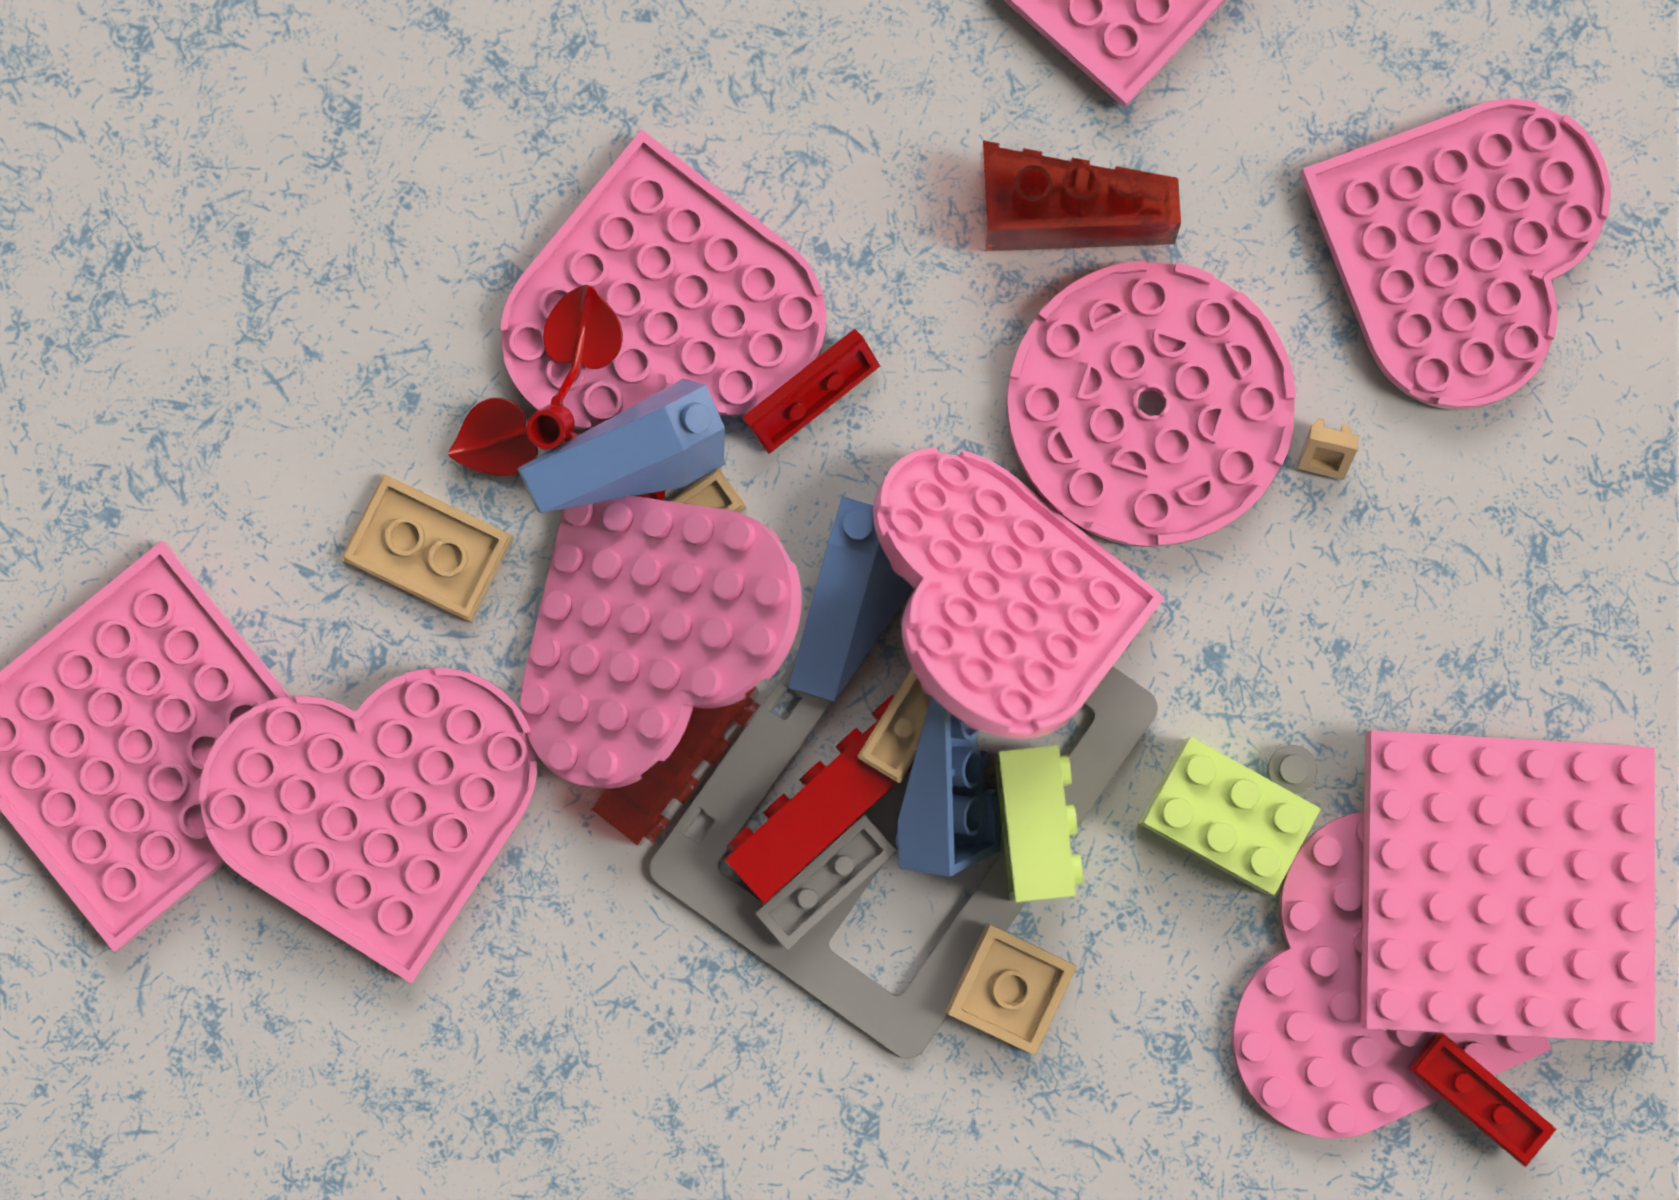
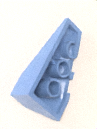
M681 379L517 469L539 513L621 499L628 495L637 496L681 488L724 465L725 427L706 384Z
M843 496L841 498L788 689L835 702L866 659L869 651L884 630L890 625L898 610L915 589L892 569L891 562L884 553L875 531L873 505Z
M931 696L900 810L895 843L899 851V869L951 877L1000 851L999 802L996 790L987 789L984 771L989 768L990 760L988 751H981L978 748L976 735L979 730L969 728L962 720L939 704L933 696Z

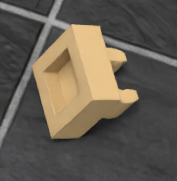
M1318 418L1315 424L1310 427L1299 454L1297 469L1344 480L1358 450L1359 435L1351 434L1350 427L1347 424H1343L1340 431L1323 427L1324 419Z

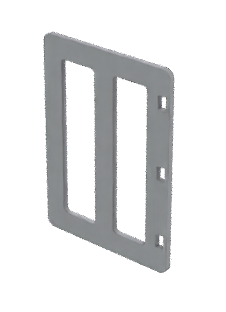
M795 657L651 860L650 874L653 880L662 888L901 1058H914L923 1052L948 1016L945 1012L946 1007L986 923L1007 931L1027 901L1013 902L1009 899L1003 849L910 984L899 995H894L835 954L829 946L831 938L882 865L787 951L755 915L765 904L723 874L719 869V862L728 850L726 845L743 829L832 703V701L792 690L802 699L787 720L784 721L776 714L771 713L788 690L796 660ZM1113 666L1084 702V705L1092 710L1094 719L1069 754L1072 784L1064 786L1066 805L1075 806L1077 829L1152 723L1158 710L1157 701L1152 693ZM911 771L900 783H897L863 814L894 848L896 847L895 837L898 830V818ZM703 809L715 821L698 844L690 837L684 835Z

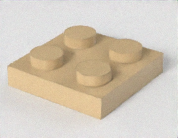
M986 923L945 1012L960 1021L1030 1054L1036 1055L1077 966Z

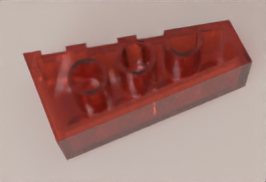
M983 140L981 180L985 251L1175 244L1181 226L1178 178L1116 166L1115 169L1089 165V160L1073 157L1071 161L1042 156V151L1023 148V151L1001 148L1000 143Z
M755 686L745 693L746 698L727 706L718 708L693 707L686 730L670 756L664 762L658 760L649 770L641 774V780L623 787L606 789L591 810L637 846H642L646 839L654 844L671 822L665 815L673 804L678 801L684 805L701 784L695 778L706 762L714 767L730 747L731 743L725 738L736 723L744 728L761 706L755 701L760 694L758 688Z

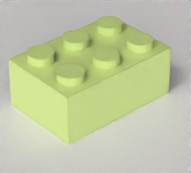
M1188 737L1183 739L1137 824L1265 895L1275 896L1321 808L1197 739Z
M1059 745L997 752L993 755L1010 901L1024 902L1076 896L1075 885L1083 884V869L1080 854H1071L1069 835H1076L1078 829L1075 806L1066 805L1064 786L1072 784L1069 756H1060Z

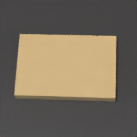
M383 474L341 560L472 623L510 548L514 536Z

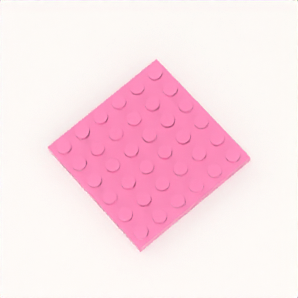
M160 541L0 671V811L113 952L120 951L226 863L210 842L202 817L199 787L205 761L216 740L234 720L260 704L291 696L166 542Z
M1375 730L1365 732L1361 1028L1655 1043V747Z

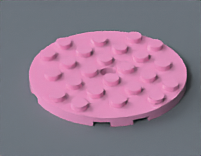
M1146 260L1125 262L1102 268L1085 275L1058 293L1040 311L1020 343L1013 361L1007 392V418L1015 453L1022 469L1041 497L1073 524L1090 534L1120 544L1141 547L1178 545L1203 538L1232 523L1250 509L1265 493L1284 463L1294 432V399L1296 398L1294 377L1288 355L1279 335L1259 307L1241 291L1237 292L1227 284L1214 278L1212 273L1177 262L1174 265L1158 262L1146 263ZM1146 391L1158 393L1164 402L1163 411L1158 416H1149L1141 410L1139 411V395Z

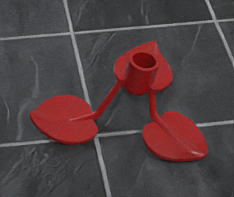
M586 284L568 292L554 306L546 320L543 340L548 356L559 363L572 362L571 369L556 395L552 397L551 404L544 406L531 415L526 425L525 413L516 403L504 398H489L481 401L465 417L460 431L449 449L448 456L477 472L496 476L516 475L519 473L517 468L537 458L538 447L541 449H552L563 441L567 442L580 435L573 432L575 427L574 417L571 411L563 405V400L578 376L581 364L589 369L603 368L618 356L623 343V331L618 316L593 286ZM666 490L637 495V497L663 500Z

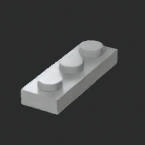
M863 815L761 907L755 915L788 951L893 856L897 850L872 822Z

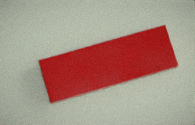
M854 328L746 413L742 419L761 447L770 454L881 366L864 337Z
M1436 1032L1407 1067L1408 1070L1524 1167L1530 1163L1557 1130L1443 1032Z

